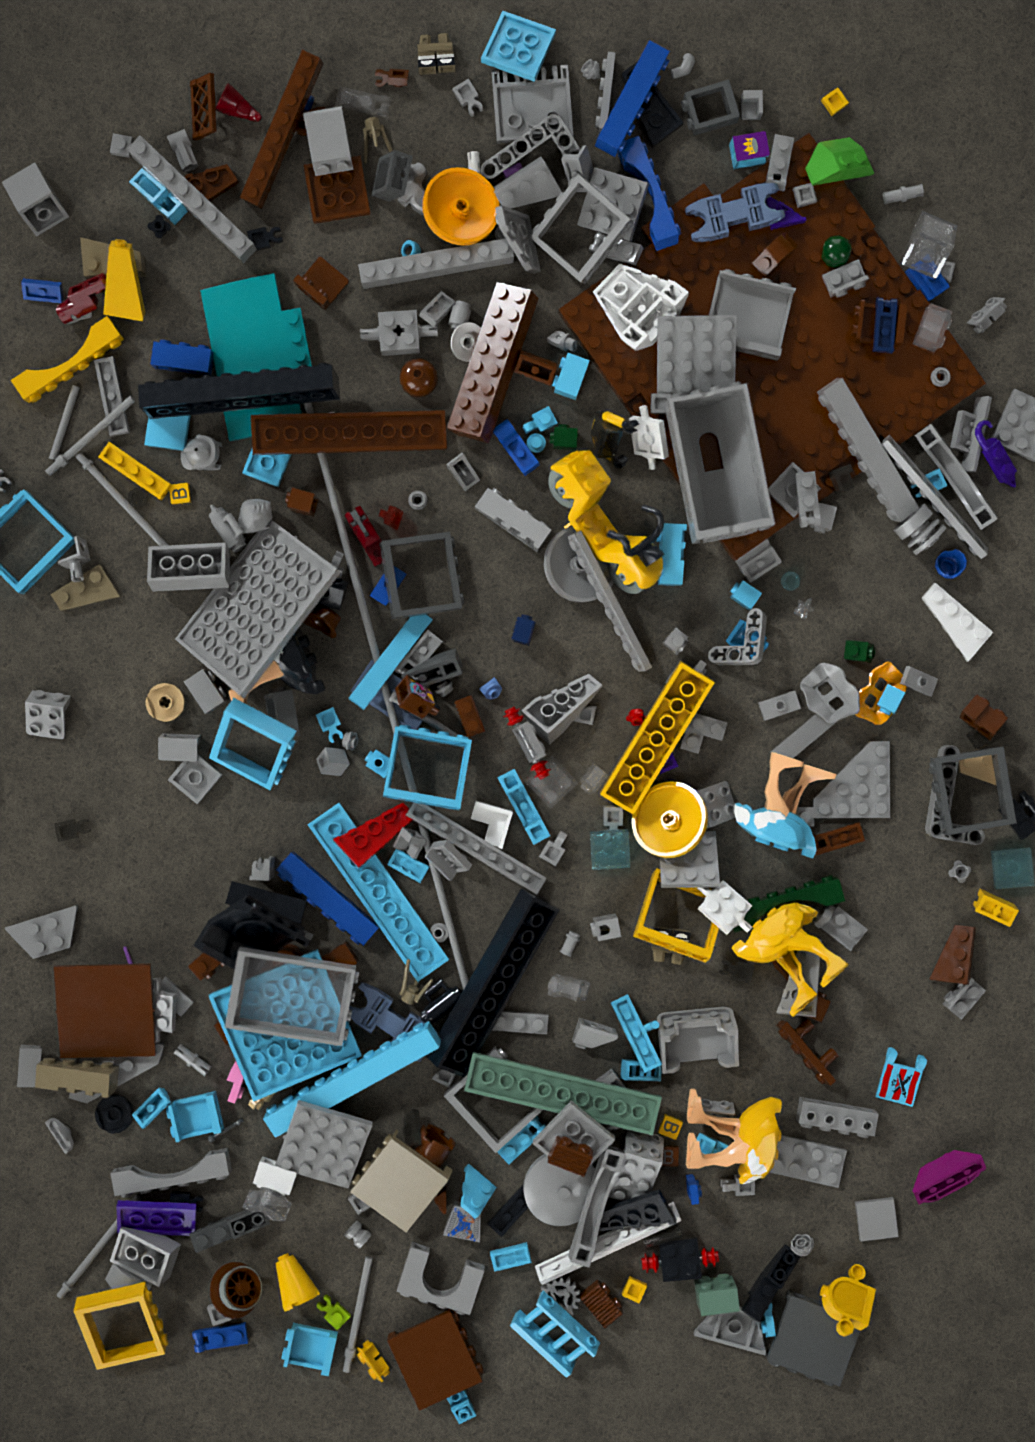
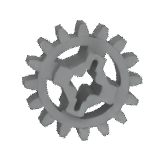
M561 1276L559 1279L546 1283L547 1286L541 1285V1290H544L547 1294L550 1292L551 1297L571 1315L574 1314L573 1308L578 1309L576 1302H580V1296H578L580 1291L576 1288V1282L570 1284V1277L563 1280V1276ZM572 1293V1300H571V1302L569 1303L568 1298L570 1297V1294ZM556 1295H558L559 1297L563 1296V1300L560 1298L556 1299Z

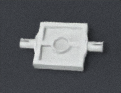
M643 405L639 407L641 417L632 416L629 418V421L637 420L639 422V425L634 427L638 431L631 433L634 454L647 458L649 469L654 470L657 468L655 458L665 459L669 457L664 420L649 417L648 406Z
M722 880L719 887L712 890L708 887L697 888L706 896L704 902L698 908L702 914L726 935L738 925L748 933L752 928L744 920L746 913L752 907L748 901L724 880Z

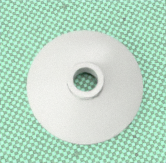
M471 322L463 323L452 334V352L462 361L470 362L481 327Z

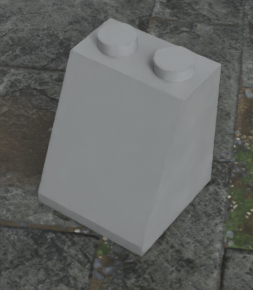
M342 106L303 113L315 176L353 170Z
M35 162L2 182L18 213L36 237L69 217Z

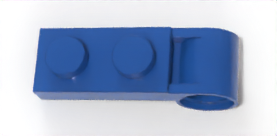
M508 419L494 428L493 433L524 476L540 466L538 460Z

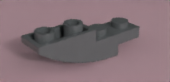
M263 1205L208 1223V1226L191 1232L189 1235L195 1252L198 1253L231 1238L234 1240L265 1227L270 1222Z

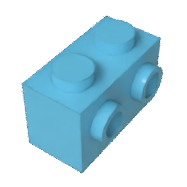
M567 353L566 358L562 357L559 368L562 369L559 376H555L552 384L555 387L554 393L576 400L590 360L571 353Z

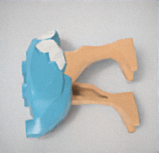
M771 752L769 779L764 791L766 797L765 807L753 810L747 804L736 803L734 809L736 822L751 836L756 837L755 841L766 845H770V842L774 843L773 847L787 852L789 848L794 850L802 849L801 855L814 858L817 851L815 838L806 821L796 814L797 806L804 789L809 783L817 780L835 779L836 774ZM803 767L798 782L781 797L778 786L779 773L787 768Z

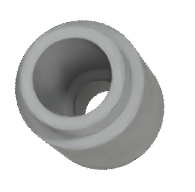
M456 301L452 307L448 322L451 325V329L455 330L459 325L469 322L471 314L470 304Z

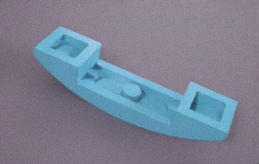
M515 769L497 777L533 845L548 838L550 834Z

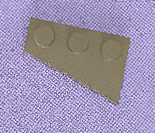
M101 564L84 573L83 581L81 579L80 582L71 581L51 594L61 611L121 597Z

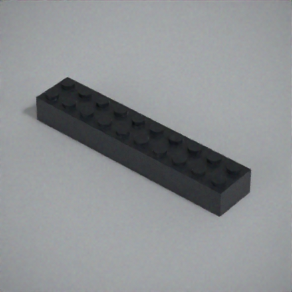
M320 363L318 366L312 367L300 365L298 368L293 369L281 367L279 370L274 371L262 369L260 372L255 373L243 371L236 375L224 373L217 377L204 375L198 379L185 377L179 381L166 379L160 383L147 381L144 384L138 385L139 408L150 419L341 400L339 377L332 364L329 365L328 363Z
M522 888L520 889L439 1032L438 1036L441 1039L439 1048L426 1055L437 1068L464 1078L466 1077L473 1052H480L560 909L547 900Z

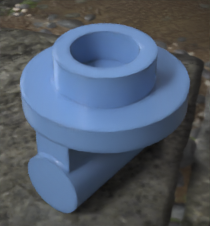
M495 677L479 688L487 699L497 698L502 691V687Z

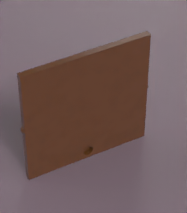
M151 964L54 966L57 1008L55 1013L57 1014L60 1058L156 1056L155 1008H153Z

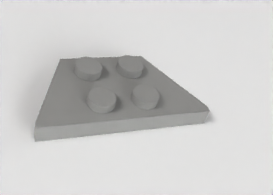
M78 905L5 927V930L33 959L70 948L73 943V931L75 930Z
M739 1306V1312L708 1315L694 1330V1336L766 1355L760 1322H755L741 1310L743 1308Z

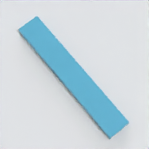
M428 615L410 617L348 699L365 710L433 619Z

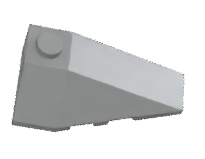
M587 674L568 683L566 687L552 690L550 694L544 697L539 696L521 710V713L535 727L537 735L550 745L569 727L603 685L590 674Z

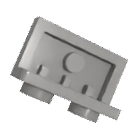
M448 840L433 842L425 855V858L449 881L453 880L457 872L469 871L472 866L467 857L455 848V845Z

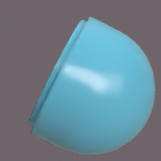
M407 240L402 245V256H408L405 253V249L408 246H412L410 255L421 253L419 244L414 241Z

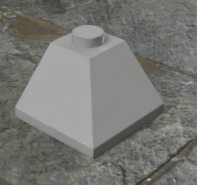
M579 1017L572 1040L578 1048H594L617 1040L618 1034L615 1028Z

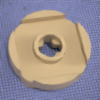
M161 683L151 688L145 701L146 709L157 720L164 722L173 721L184 712L185 696L176 685ZM164 697L170 699L171 702L167 708L165 705H161Z

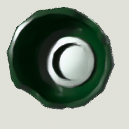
M840 235L831 236L823 244L821 258L827 266L832 268L842 267L851 256L852 246L845 237Z

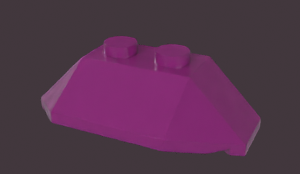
M953 1150L921 1167L912 1190L917 1203L923 1204L938 1201L970 1184L981 1172L987 1169L983 1157L980 1154Z

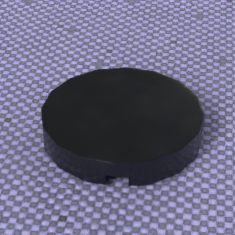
M114 1094L109 1098H103L99 1102L95 1110V1121L102 1130L108 1131V1133H120L126 1130L132 1123L134 1108L126 1097Z

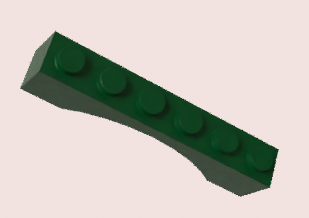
M833 875L822 877L820 882L815 883L812 880L804 882L803 886L796 888V886L787 887L785 892H769L766 894L767 897L759 898V896L751 897L748 899V902L752 907L746 913L744 920L753 926L773 907L794 900H809L825 906L844 902L845 898L840 880L836 877L833 878ZM739 925L732 929L734 933L744 930Z

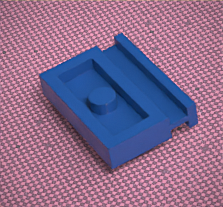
M926 256L905 271L915 288L921 290L928 302L950 287L929 256Z

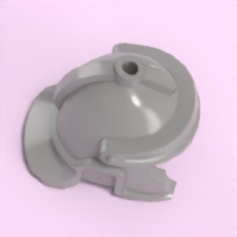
M201 434L196 435L194 439H187L186 448L180 453L183 467L187 470H220L221 465L216 464L220 454L219 446L222 447V443Z

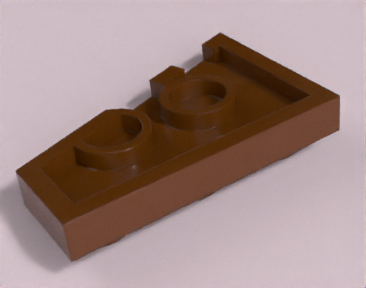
M954 926L931 974L930 980L969 985L976 932L975 927Z

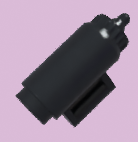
M442 979L431 985L424 993L429 1004L421 1011V1020L425 1023L429 1021L433 1024L450 1013L462 994L459 987L448 988ZM443 987L445 992L432 1001L430 996Z

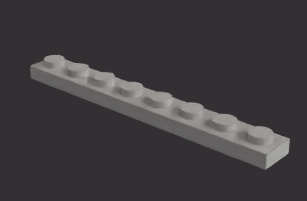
M890 435L883 439L882 446L888 456L891 455L897 468L907 473L908 480L913 485L916 484L920 488L921 495L933 503V509L945 517L946 524L949 527H954L959 539L968 543L972 554L978 555L981 559L988 555L989 548Z
M578 531L569 535V545L579 557L578 562L585 569L589 583L594 586L598 600L603 603L605 614L614 624V631L620 636L624 650L629 653L633 667L638 672L649 670L652 666L583 533Z
M412 803L405 815L443 839L451 841L456 847L535 895L538 894L546 880V877L428 805Z

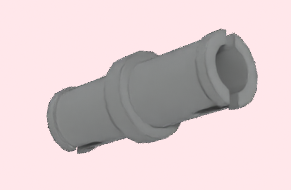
M919 184L906 188L902 186L897 190L883 192L884 204L898 201L906 202L907 199L923 197V185Z
M180 1044L174 1052V1055L185 1061L189 1068L193 1067L203 1076L208 1073L206 1070H210L212 1067L199 1058V1054H194L183 1044Z

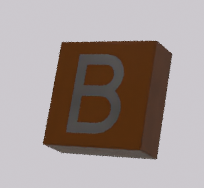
M664 1146L662 1166L678 1167L679 1147Z

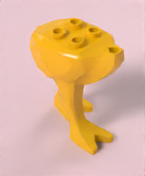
M799 903L782 905L778 909L773 908L768 912V917L762 921L760 919L752 926L753 930L746 943L739 940L732 946V950L737 957L757 963H769L776 960L791 976L798 988L797 997L789 1013L792 1017L798 1014L817 996V993L805 982L801 963L795 956L794 950L812 952L826 962L827 969L820 983L823 988L848 967V963L825 948L817 937L808 935L802 929L803 925L810 924L813 918L817 917L818 912L810 906Z

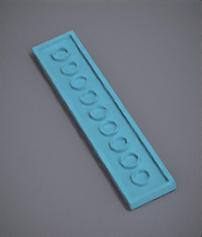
M340 802L307 824L405 965L407 959H410L409 971L417 982L449 960L378 856L375 854L363 866L358 868L333 842L334 838L344 835L353 828H357Z

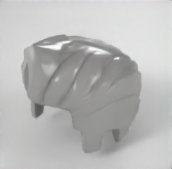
M249 499L242 503L238 524L244 533H254L270 529V525L266 526L272 520L270 501Z

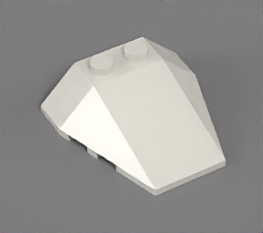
M618 264L593 291L621 340L635 351L652 346L657 341V316H679L689 295V292L675 281L660 279L656 275H648L642 273L641 270Z

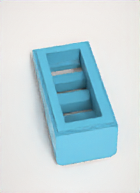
M622 1059L621 1079L625 1081H661V1065L655 1068L654 1076H651V1070L644 1076L638 1060ZM636 1066H639L638 1075H636Z

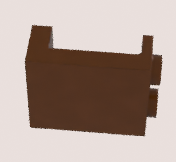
M860 300L854 306L853 317H856L855 324L851 328L853 342L873 345L875 304L865 303V300ZM899 304L897 306L894 347L899 348L904 341L907 304ZM883 308V312H889V308Z

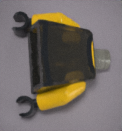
M597 411L594 414L595 419L591 429V438L596 457L606 458L609 461L612 460L615 468L620 469L626 466L625 463L628 461L625 455L616 456L623 431L625 430L627 434L638 431L634 427L639 425V422L637 420L626 422L624 418L615 415V413Z

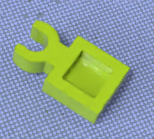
M325 1294L324 1300L327 1304L322 1305L318 1302L316 1306L320 1311L327 1312L324 1318L338 1330L351 1317V1314L338 1301L333 1305L331 1298Z

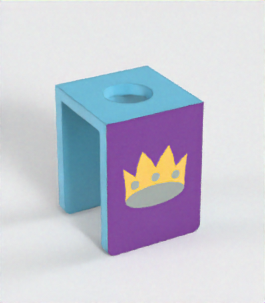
M765 131L733 136L729 144L733 170L765 164V157L770 155Z

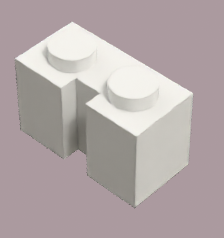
M262 1156L253 1184H256L260 1189L267 1190L269 1188L275 1190V1193L279 1195H290L297 1172L275 1166V1160Z

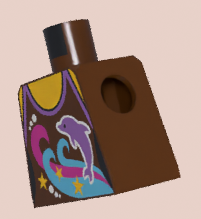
M406 675L395 688L399 707L420 718H425L428 713L436 716L440 706L435 704L432 692L409 675Z

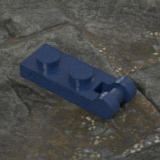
M877 297L872 352L892 354L894 352L897 299L884 300V298ZM883 308H889V312H883Z

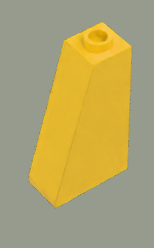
M122 239L112 240L108 253L103 314L143 322L145 308L132 244Z

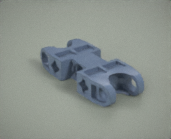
M762 183L741 188L742 199L722 203L721 195L718 194L690 204L685 208L686 215H695V217H701L705 221V225L699 231L691 234L692 241L708 242L729 237L728 227L745 222L748 223L749 231L768 227L782 220L785 217L784 210L776 211V209L766 206L765 203L766 199L771 197L770 195L779 191L778 184Z
M362 982L358 987L367 998L366 1007L356 1008L349 1005V1010H352L351 1019L369 1033H372L374 1028L378 1026L393 1037L390 1042L396 1040L399 1034L412 1031L413 1027L417 1024H425L421 1017L412 1011L404 1018L389 1008L394 999L367 983ZM382 999H384L379 1008L376 1010ZM424 1056L416 1061L421 1062Z

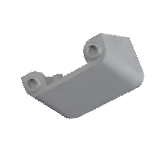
M713 1007L664 1012L657 1016L662 1074L677 1072L680 1069V1062L718 1059L719 1064L725 1068L739 1066L738 1027L731 1008Z

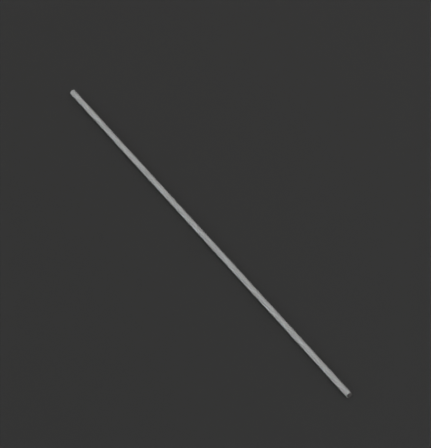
M304 403L306 414L314 413L312 403ZM317 453L375 664L380 657L326 454ZM386 681L381 690L394 734L395 726L399 727L393 701H388L391 693ZM400 736L398 752L409 792L417 793L403 737ZM418 823L420 833L426 839L424 848L427 853L432 845L428 829ZM429 862L464 990L469 980L440 873Z

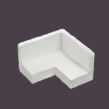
M476 800L471 819L489 824L485 841L500 849L503 848L513 811Z

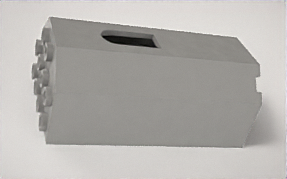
M735 382L729 384V387L726 388L715 386L711 387L710 391L702 393V390H695L686 396H683L682 393L672 395L665 405V411L692 544L700 543L701 539H703L704 543L749 535L757 532V530H767L775 525L747 383ZM712 433L716 436L723 469L705 472L699 445V439L703 434Z

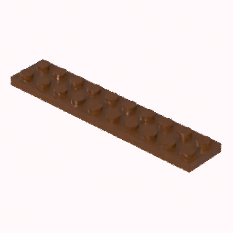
M445 410L251 415L253 455L447 449Z

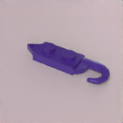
M987 420L979 422L975 428V436L999 483L1016 487L1015 473L1017 470L1000 440L997 438L985 439L982 433L984 425H987L989 428H992L993 425Z

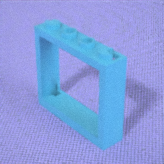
M23 489L18 494H14L13 500L9 504H5L0 508V528L29 501L64 537L20 581L0 563V575L20 594H25L75 544L74 536L30 492Z
M233 698L224 711L209 759L271 790L274 784H279L283 776L281 774L287 766L285 762L288 761L292 753L289 750H292L296 743L293 739L297 731ZM234 720L282 744L272 771L225 747Z
M409 725L395 726L383 797L460 810L472 740L463 735L452 737L449 736V733L438 731L436 734L430 733V730L426 728L413 730ZM400 736L464 747L455 800L390 788Z

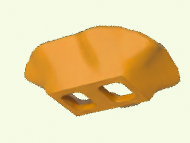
M887 661L874 668L869 675V685L859 690L860 710L856 716L876 725L885 723L892 715V713L889 716L880 712V707L877 706L887 684L904 692L907 689L906 686L900 684L903 674L891 662ZM879 678L886 681V686L882 691L875 687ZM869 694L876 697L872 707L865 704Z

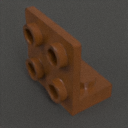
M318 257L303 277L297 275L293 279L295 286L325 311L349 283V280L322 257Z

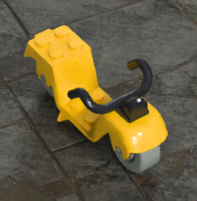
M577 450L551 465L550 468L552 470L548 478L550 491L561 505L571 508L568 514L570 523L564 526V528L566 529L572 525L576 532L581 531L594 557L602 562H609L610 576L616 586L624 592L637 594L653 586L659 580L663 571L662 556L664 553L653 544L660 536L664 527L662 512L645 504L642 506V512L655 516L657 520L654 531L648 537L628 536L618 533L598 505L611 479L590 450Z

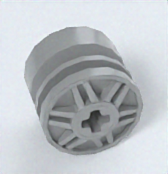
M922 504L917 512L906 518L893 530L901 540L911 536L912 539L907 546L910 548L916 543L918 544L912 550L915 555L931 547L946 530L943 524L936 529L934 528L940 522L938 518L932 522L928 521L933 512L925 504Z

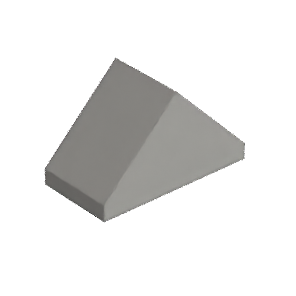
M460 453L447 463L448 470L464 491H467L480 481L463 453Z

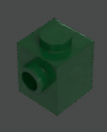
M559 424L558 427H555L554 432H550V444H553V449L576 451L578 428H570V425Z

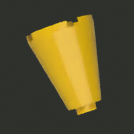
M289 1253L278 1257L279 1261L275 1264L284 1312L320 1295L319 1290L294 1255L289 1256Z

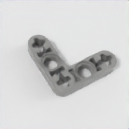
M758 608L750 610L747 615L744 646L713 647L708 653L709 660L716 665H755L760 663L764 651L766 614ZM754 632L759 633L756 641L751 640V635ZM739 651V657L736 660H732V653ZM755 652L756 656H753L751 658L750 655H752ZM720 653L722 655H726V658L724 656H719L716 659L715 655H718Z

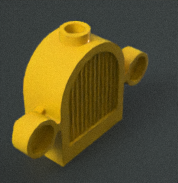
M855 1264L849 1269L848 1274L850 1278L839 1277L828 1286L823 1285L820 1290L823 1307L830 1317L839 1321L836 1325V1330L843 1337L850 1335L854 1328L862 1331L869 1325L876 1289L859 1282L866 1275L864 1267L860 1264Z

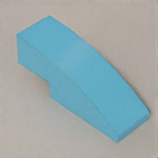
M143 168L129 181L135 189L174 225L188 212L181 202L172 196L164 186Z

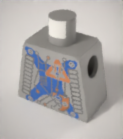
M454 1201L444 1227V1235L480 1242L481 1213L475 1219L460 1206L461 1202Z

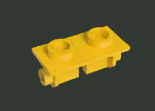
M367 1340L362 1344V1349L356 1347L359 1352L357 1357L363 1364L366 1363L370 1368L368 1373L373 1380L377 1379L383 1382L381 1376L386 1377L390 1373V1367L382 1357L377 1360L374 1359L380 1353L373 1342Z

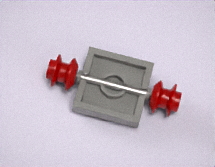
M514 706L504 711L506 715L503 717H508L509 722L507 725H515V728L512 730L529 763L533 762L534 764L530 771H535L536 776L534 778L538 777L541 780L549 776L548 771L552 770L547 769L545 766L548 761H540V758L546 756L545 747L541 741H538L536 729L529 721L523 724L519 723L523 720L524 716H520L518 714L520 708L516 709Z

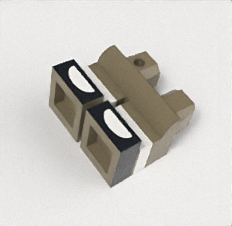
M448 33L438 35L439 43H431L430 35L420 36V42L417 44L419 75L436 74L435 56H437L438 73L455 72L453 46Z
M653 925V930L686 942L690 940L691 932L689 930L675 928L671 930L668 927ZM651 943L654 961L664 962L665 953H672L671 963L682 965L683 954Z

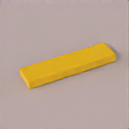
M111 442L107 443L98 456L161 501L172 486V484Z

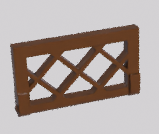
M208 73L190 81L192 140L197 141L217 132L214 73ZM204 92L206 95L201 103L199 100ZM205 111L206 116L202 122L200 119L203 112Z

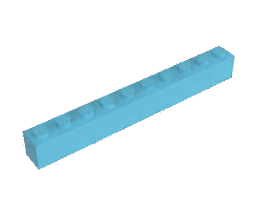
M429 1021L425 1024L419 1023L413 1027L412 1031L399 1034L396 1040L392 1042L386 1041L378 1050L368 1051L364 1054L363 1058L359 1060L354 1059L349 1062L347 1067L343 1069L338 1068L329 1077L318 1079L311 1087L305 1086L299 1090L298 1094L287 1096L282 1100V1103L269 1106L266 1109L263 1120L276 1138L287 1132L298 1100L329 1109L438 1049L441 1039Z

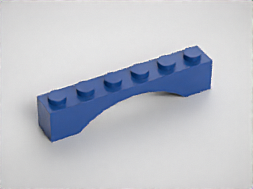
M639 136L625 140L627 143L623 151H618L617 153L623 169L638 180L649 183L648 192L654 205V214L650 223V236L655 249L658 251L678 244L679 235H681L678 223H674V213L672 208L667 206L666 202L668 200L665 191L660 189V178L658 174H654L652 159L647 157V146L645 142H641Z

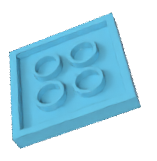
M502 11L482 54L481 63L535 82L556 35V29Z

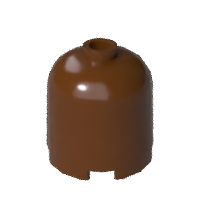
M428 1124L427 1127L422 1125L410 1148L438 1168H441L454 1149L455 1142L452 1137L448 1139L443 1135L445 1132L443 1129Z

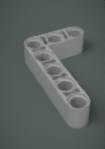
M552 114L485 161L481 166V172L488 179L496 177L550 137L562 156L572 152L579 153L581 149L560 116ZM551 118H556L559 122L555 130L550 129L548 126ZM536 129L541 130L543 134L540 141H535L532 137V133ZM561 135L569 137V144L565 147L559 143ZM519 141H524L527 145V149L523 153L518 152L516 149V144ZM504 152L509 153L511 156L508 164H503L500 160V156ZM487 164L494 165L495 172L493 175L485 174L484 167Z
M944 745L939 749L937 757L945 756L947 749H950L952 754L960 753L956 746ZM959 760L942 763V769L948 768L949 775L944 778L949 810H951ZM931 790L925 825L926 833L938 839L973 845L981 844L985 838L982 830H976L977 837L973 841L970 839L972 831L958 833L956 837H952V835L943 834L939 826V832L937 834L933 833L932 828L938 824L940 816L935 811L936 793H933V790ZM952 823V827L964 826Z

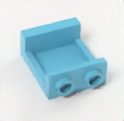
M216 1091L171 1101L166 1108L167 1118L171 1119L172 1123L170 1127L172 1138L175 1137L176 1143L182 1139L211 1132L214 1134L221 1133L224 1129Z
M293 1323L292 1328H288L285 1341H288L287 1348L284 1347L282 1352L283 1367H287L288 1364L322 1370L321 1375L329 1376L338 1332Z

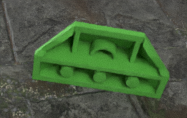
M850 137L819 142L805 168L812 186L874 174V170L863 147Z

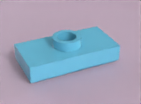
M395 849L387 864L418 883H421L430 867L398 849Z
M527 1242L490 1251L494 1272L532 1263Z

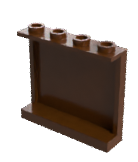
M450 1308L398 1334L395 1331L388 1334L387 1342L419 1411L482 1382L483 1366L481 1362L477 1363L475 1349L473 1345H469L467 1342L468 1334L464 1327L461 1328L459 1324V1314Z

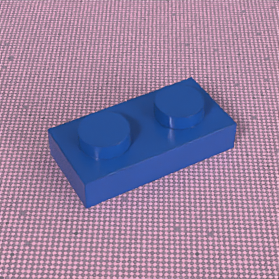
M25 278L21 282L24 300L62 303L64 300L61 282Z
M693 1174L685 1175L690 1202L692 1205L699 1204V1197H702L701 1185H699L698 1180H695Z

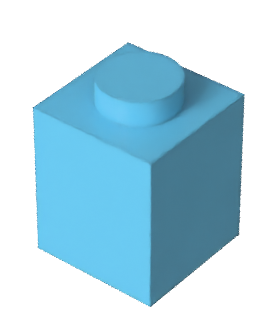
M745 581L736 582L730 590L732 593L730 598L747 610L753 608L762 594Z
M887 684L877 703V706L880 707L879 711L889 716L891 713L895 715L906 693Z

